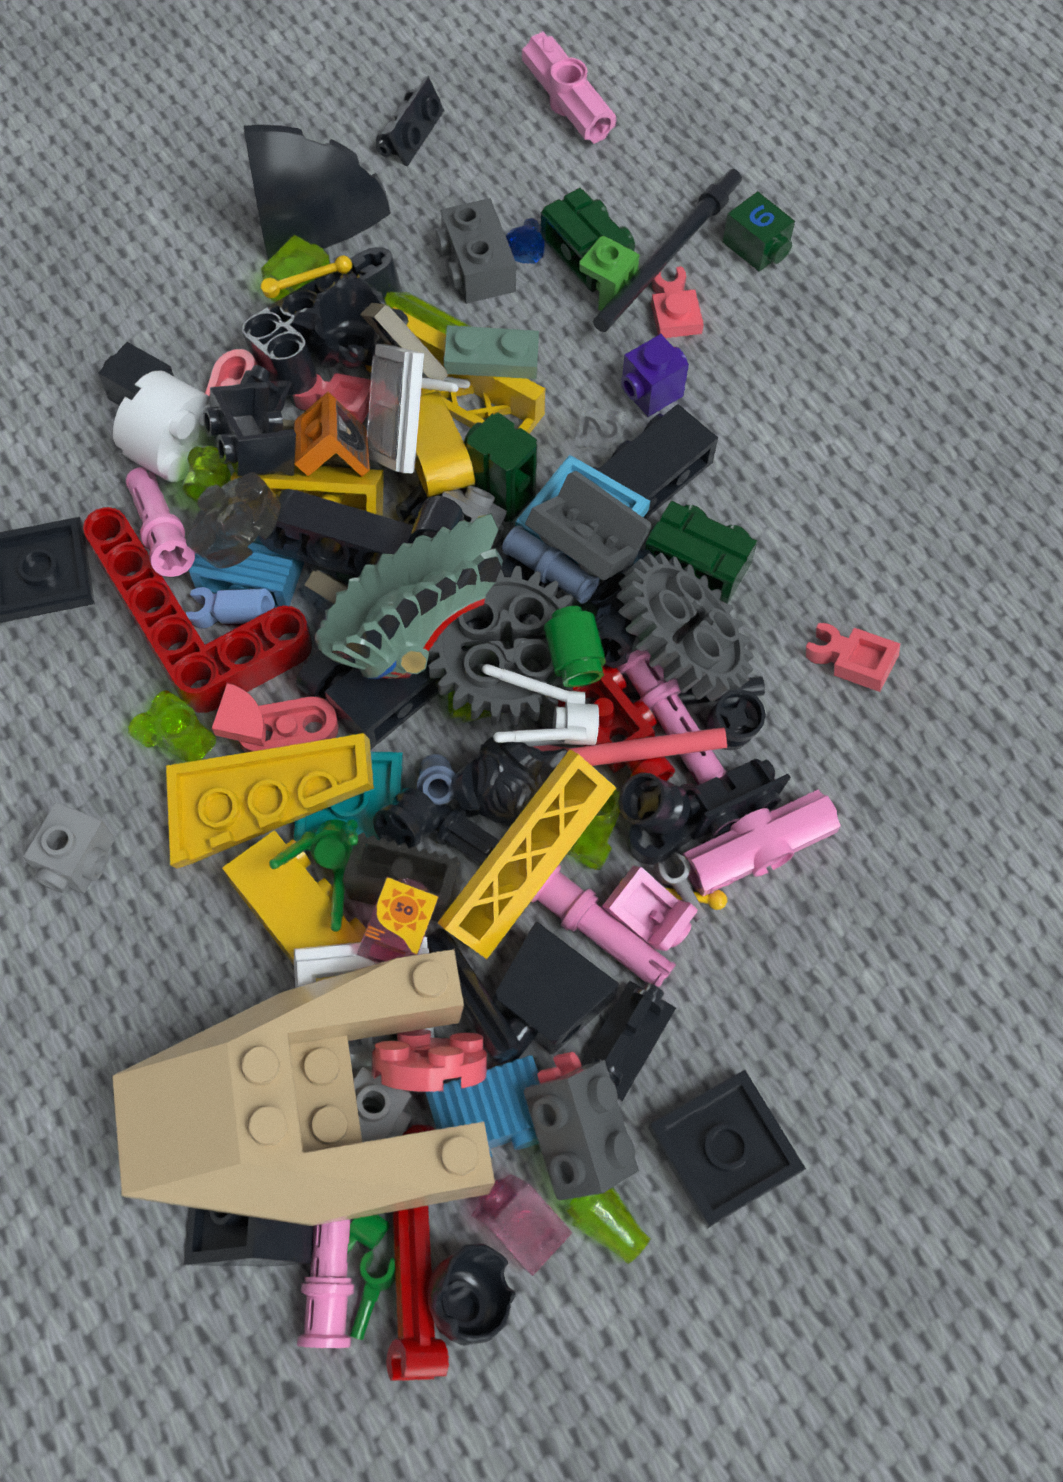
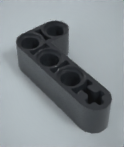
M374 247L350 258L352 268L348 273H344L346 277L353 272L356 276L362 275L364 281L368 282L370 287L377 289V292H381L383 300L385 299L389 307L400 300L402 288L390 250ZM338 271L318 277L251 316L242 326V332L250 353L259 366L270 372L268 380L290 381L292 383L287 395L307 392L317 381V373L310 356L314 353V348L308 340L312 333L308 328L294 324V315L299 310L314 308L315 299H317L318 294L331 287L334 282H338L343 275Z
M286 489L281 490L275 495L258 534L262 544L270 551L358 578L365 565H377L382 554L394 555L403 543L413 544L415 539L422 535L433 538L443 526L452 530L459 521H464V513L454 500L443 496H433L423 502L414 525H410L301 491Z

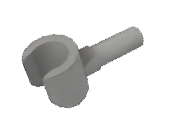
M680 854L671 855L673 862L678 868V874L675 878H671L666 874L660 862L655 863L653 874L656 880L662 885H673L683 901L690 902L698 909L693 917L696 923L705 920L708 916L687 880L690 872L688 860Z

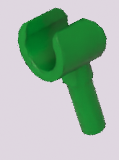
M378 1214L354 1218L350 1224L348 1253L353 1250L357 1242L374 1251L389 1230L390 1224Z
M373 1251L367 1252L360 1263L361 1276L365 1285L349 1336L359 1340L364 1338L380 1292L387 1290L395 1280V1263L393 1258L390 1260L386 1275L381 1278L369 1276L368 1269L373 1262Z

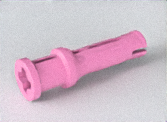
M144 467L131 470L126 477V486L132 495L133 502L143 523L140 529V538L144 546L150 550V563L155 572L162 576H179L187 572L195 560L194 549L190 542L185 539V528L178 517L170 514L155 474L151 471L147 473V469Z
M635 650L630 654L627 663L617 667L621 674H627L640 695V700L654 713L667 735L701 731L678 696L681 691L677 679H670L668 682L664 680V669L660 665L656 667L649 665L651 655L648 651ZM712 750L679 754L698 785L717 776L722 780L727 772Z
M558 865L532 899L531 903L539 901L562 920L561 926L567 931L570 929L572 932L578 929L645 983L649 982L660 987L676 964L670 962L597 904L599 899L596 897V893L590 888L585 891L560 872L561 866Z
M350 1219L313 1226L310 1277H305L304 1283H301V1293L306 1295L304 1334L297 1337L298 1347H351V1337L346 1335L348 1296L354 1294L352 1278H347Z

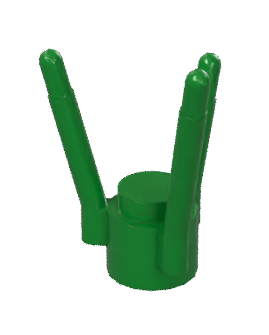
M338 819L328 820L320 825L316 833L304 832L300 840L280 852L269 862L270 868L278 869L307 849L311 850V855L316 863L321 867L333 870L334 880L330 927L335 932L339 931L342 925L345 881L348 871L347 863L351 859L355 845L358 843L356 832L358 823L352 819L347 822Z

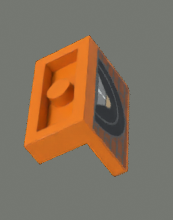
M326 392L295 420L296 448L294 464L307 476H310L335 453L360 476L363 477L370 471L367 429L332 394Z

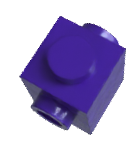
M662 334L624 354L621 387L647 417L684 396L689 367L686 356L681 349L673 347Z

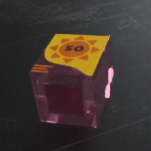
M387 876L357 955L377 963L418 955L439 896L428 892V889L417 881L405 878L396 880Z

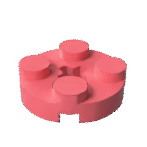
M428 1029L397 1033V1041L377 1043L372 1052L373 1078L375 1079L381 1075V1084L394 1089L420 1092L443 1091V1080L461 1077V1088H466L479 1084L486 1078L487 1052L483 1049V1036L475 1033H457L451 1035L450 1039L431 1038V1031Z

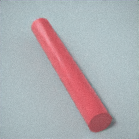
M723 727L569 749L578 753L591 766L723 749L727 748L725 728Z

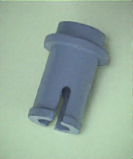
M440 754L426 756L420 763L422 769L419 768L417 789L425 793L435 805L448 803L454 798L452 781L456 773L452 770L450 762L446 757Z

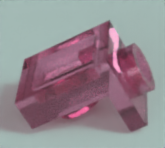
M513 1174L508 1175L505 1179L500 1178L496 1180L490 1193L480 1196V1205L472 1213L474 1219L489 1230L517 1263L532 1276L573 1233L529 1183Z

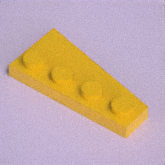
M362 733L167 765L170 865L178 869L193 864L373 789L370 739Z

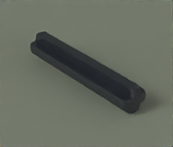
M443 928L435 929L432 934L426 936L429 953L454 950L464 1004L463 1012L477 1034L483 1036V1043L491 1056L499 1063L507 1062L512 1056L520 1052V1041L452 937Z

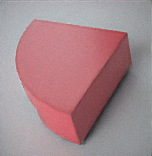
M227 683L212 726L214 735L264 746L266 727L258 704L246 691Z

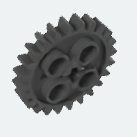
M663 553L658 554L655 558L648 554L645 558L638 560L624 573L625 577L618 583L622 590L617 594V598L625 606L619 610V613L631 620L632 623L625 629L628 633L638 635L640 642L636 645V648L640 651L649 652L651 655L649 665L651 667L660 665L664 669V680L668 682L674 677L678 681L681 692L685 693L691 688L696 699L700 700L706 695L711 702H714L719 697L721 698L731 690L739 689L749 681L747 675L753 671V668L748 661L754 657L745 646L750 643V639L739 633L738 629L743 626V623L733 619L730 615V612L733 610L732 605L723 604L720 601L721 591L719 589L711 591L708 588V580L705 575L698 579L695 577L694 570L690 564L682 569L676 557L668 561ZM698 612L700 618L675 643L672 636Z
M520 566L515 567L511 578L504 577L502 570H500L495 584L486 594L484 605L463 613L450 623L429 651L428 660L433 661L428 665L429 677H443L438 683V693L445 695L455 691L453 708L456 710L467 702L472 704L471 719H477L483 710L490 711L492 725H496L501 713H508L513 726H517L520 712L527 711L528 715L534 721H537L541 704L554 712L555 707H558V700L492 676L480 677L474 674L471 669L476 665L489 664L567 691H573V687L564 686L562 677L555 674L548 643L542 640L546 638L544 625L552 619V613L558 609L572 606L573 596L570 594L557 599L556 595L559 584L557 581L550 583L545 588L539 586L541 572L536 571L527 581L522 579ZM522 614H532L540 621L533 625H525L519 622L517 617ZM480 618L486 620L490 625L485 629L478 630L469 627L466 623L471 619ZM502 641H509L511 649H504ZM463 646H466L470 648V650L463 651L461 648ZM534 659L543 662L547 668L540 672H531L522 664L527 660Z

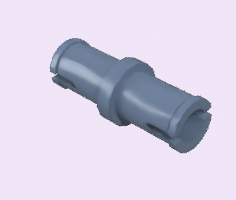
M520 525L514 527L506 536L502 545L503 553L510 555L534 572H541L540 581L546 584L557 581L560 589L571 594L581 604L587 602L596 591L600 581L599 577L584 572L579 564L566 557V554L560 549L545 544L524 530Z

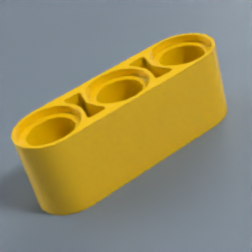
M439 391L420 396L415 471L427 497L442 494L444 491H454L475 485L469 453Z

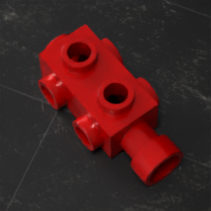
M608 665L602 666L604 676L600 680L589 685L573 687V691L585 692V699H596L594 704H597L599 707V727L595 745L612 743L610 739L618 734L627 737L624 741L655 737V731L652 727L657 722L653 713L642 700L639 699L634 703L629 700L622 691L626 687V682L617 668L613 669ZM558 700V707H565V702ZM665 756L607 764L613 773L627 766L632 772L630 778L639 773H651L668 781L675 773L674 767Z

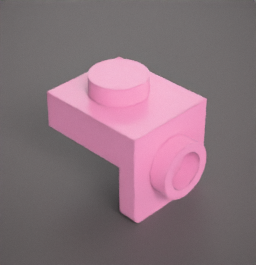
M633 866L602 905L606 912L652 948L662 951H668L670 948L679 945L687 937L692 926L690 921L698 911L690 902L676 899L649 873L638 866Z

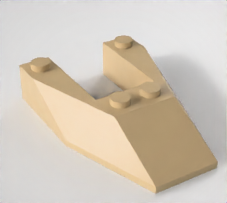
M454 950L396 958L281 992L113 1075L122 1196L315 1226L489 1194L495 1180L484 1122L362 1143L348 1041L459 1023L464 1004Z

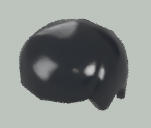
M486 1244L465 1245L446 1257L434 1268L427 1285L428 1307L438 1331L450 1341L462 1346L486 1343L492 1340L507 1325L511 1303L514 1301L516 1294L507 1285L504 1271L508 1265V1260L504 1255Z

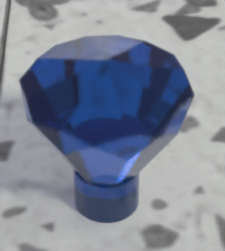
M526 219L523 226L512 228L506 235L516 262L535 264L544 257L545 242L539 232L540 224L536 219Z

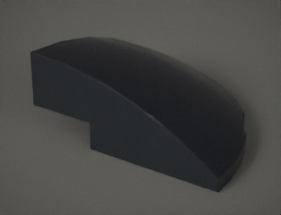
M262 124L243 126L268 261L297 257L325 249L369 229L391 214L388 196L376 173L370 175L360 166L357 154L345 145L333 139H330L326 144L306 139L302 130L295 127Z

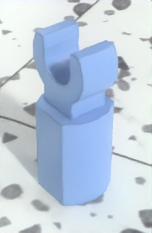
M199 587L191 590L190 595L199 604H204V607L197 612H186V615L192 625L198 628L211 627L217 621L222 624H245L273 609L275 603L273 596L266 588L219 590L217 594H213L209 589Z

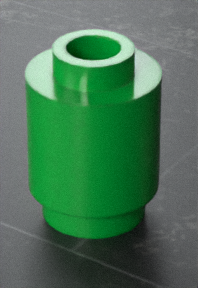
M568 606L556 610L551 615L552 619L544 625L555 674L562 677L563 685L566 687L585 686L600 680L604 676L602 666L606 663L594 614L589 611H582V608L579 606Z

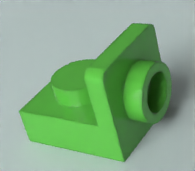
M601 236L580 261L579 267L581 272L598 280L596 289L599 291L598 310L600 311L638 271L640 254L606 236Z

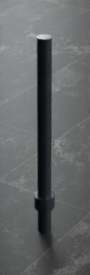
M730 169L717 184L708 186L700 195L699 204L593 319L596 329L601 332H607L707 219L720 213L728 204L729 195L742 181L739 171Z

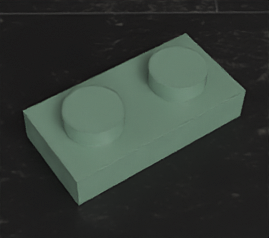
M447 325L444 356L446 373L537 379L539 331Z

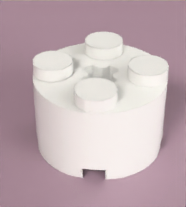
M153 371L141 377L135 383V385L141 388L133 400L124 397L118 408L113 426L115 445L123 450L124 453L122 454L169 482L181 481L189 477L195 470L200 472L206 471L216 456V451L213 447L216 439L214 436L208 437L203 421V410L206 407H210V396L164 371Z

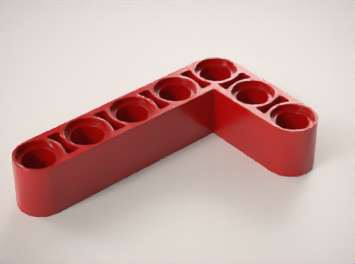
M103 507L94 510L85 519L83 530L97 561L181 700L189 710L196 713L214 711L220 706L227 683L249 692L302 663L310 655L312 640L304 614L298 608L284 605L273 608L217 639L204 644L163 576L153 569L148 552L125 515L115 508ZM139 571L134 575L126 576L131 572ZM162 606L158 611L147 613L151 608ZM284 634H297L292 639L279 640V638ZM185 642V645L181 648L169 650L172 645ZM253 656V659L247 663L235 664L241 657ZM202 679L209 680L203 687L191 688L192 684Z

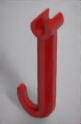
M413 1125L402 1136L433 1131L435 1129L431 1125ZM426 1205L393 1211L398 1339H394L388 1348L387 1373L390 1381L433 1380L435 1377L447 1375L449 1355L445 1342L441 1338H435L434 1321L427 1301V1285L432 1274L429 1207Z

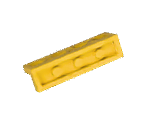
M405 313L409 321L406 326L444 367L446 334ZM366 365V370L374 374V367ZM448 374L447 377L469 380V388H458L457 392L439 391L451 417L470 428L478 422L483 423L484 419L488 418L492 413L499 412L502 415L512 414L523 420L519 428L530 434L545 415L546 388L525 378ZM421 388V395L435 392L436 390ZM475 394L483 398L485 408L467 411L458 406L456 396Z
M569 749L438 921V924L485 959H488L615 791L616 787L578 753Z

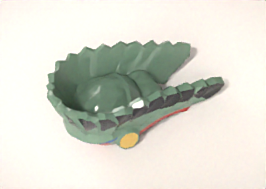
M492 513L480 515L473 523L465 520L459 521L452 530L443 526L433 538L425 535L419 536L413 544L403 543L394 555L382 554L377 565H365L360 577L349 579L348 589L336 592L335 604L328 610H325L326 620L321 621L320 629L315 634V642L318 645V649L335 662L358 668L363 677L368 679L409 678L412 674H418L425 670L429 651L440 634L463 613L484 605L486 594L495 584L503 560L496 548L491 549L498 532V527Z

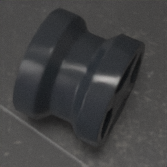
M414 788L403 789L393 798L392 804L384 805L373 818L374 830L379 839L386 847L400 854L410 853L420 844L421 837L429 836L439 826L440 822L439 812L434 802L425 793Z

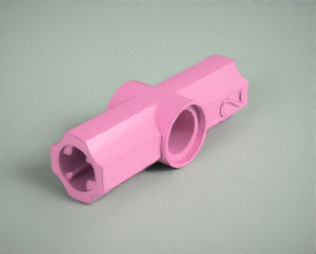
M544 32L531 36L528 44L522 49V61L550 95L551 109L556 114L566 116L585 140H591L594 144L606 139L607 134L615 127L616 115L588 82L586 65L579 59L568 57L552 36H547Z
M818 789L770 812L769 809L763 808L751 812L734 823L727 833L683 853V856L690 865L688 878L694 889L704 897L749 874H753L754 877L762 876L768 873L767 867L771 866L775 870L787 863L794 856L795 852L837 833L841 827L837 817V810L828 795L822 794Z

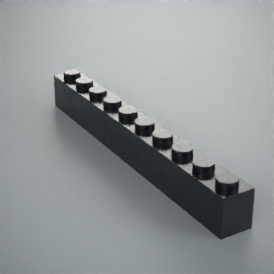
M677 404L666 414L654 416L645 427L644 432L633 441L626 440L621 443L606 463L599 468H593L650 501L649 511L643 517L647 519L713 463L718 437ZM502 547L497 551L503 560L501 570L504 577L511 578L516 566L521 567L523 580L528 581L535 573L518 560L503 553ZM540 581L539 586L545 588L551 582L544 584ZM522 614L517 619L523 623L532 614ZM480 618L471 619L466 623L469 627L478 630L485 629L490 625L486 620ZM463 646L461 648L463 651L470 650V648L466 646ZM431 660L427 661L425 670L418 674H412L409 678L368 679L363 677L358 668L354 667L352 670L346 669L340 672L331 681L329 689L325 691L327 701L335 709L338 721L352 735L364 733L370 739V749L372 750L438 694V683L443 677H429L428 665L433 662Z

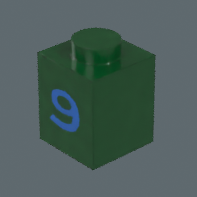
M757 191L727 213L722 243L760 272L772 262L775 264L780 263L789 254L792 248L791 238L795 220Z

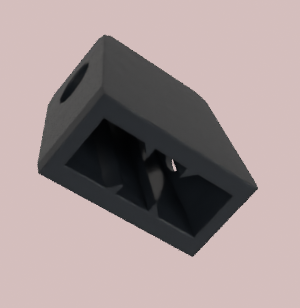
M537 921L530 929L493 997L497 1008L503 1017L507 1019V1023L521 1043L520 1052L509 1059L512 1062L521 1057L533 1040L554 1055L614 1000L619 986L617 981Z

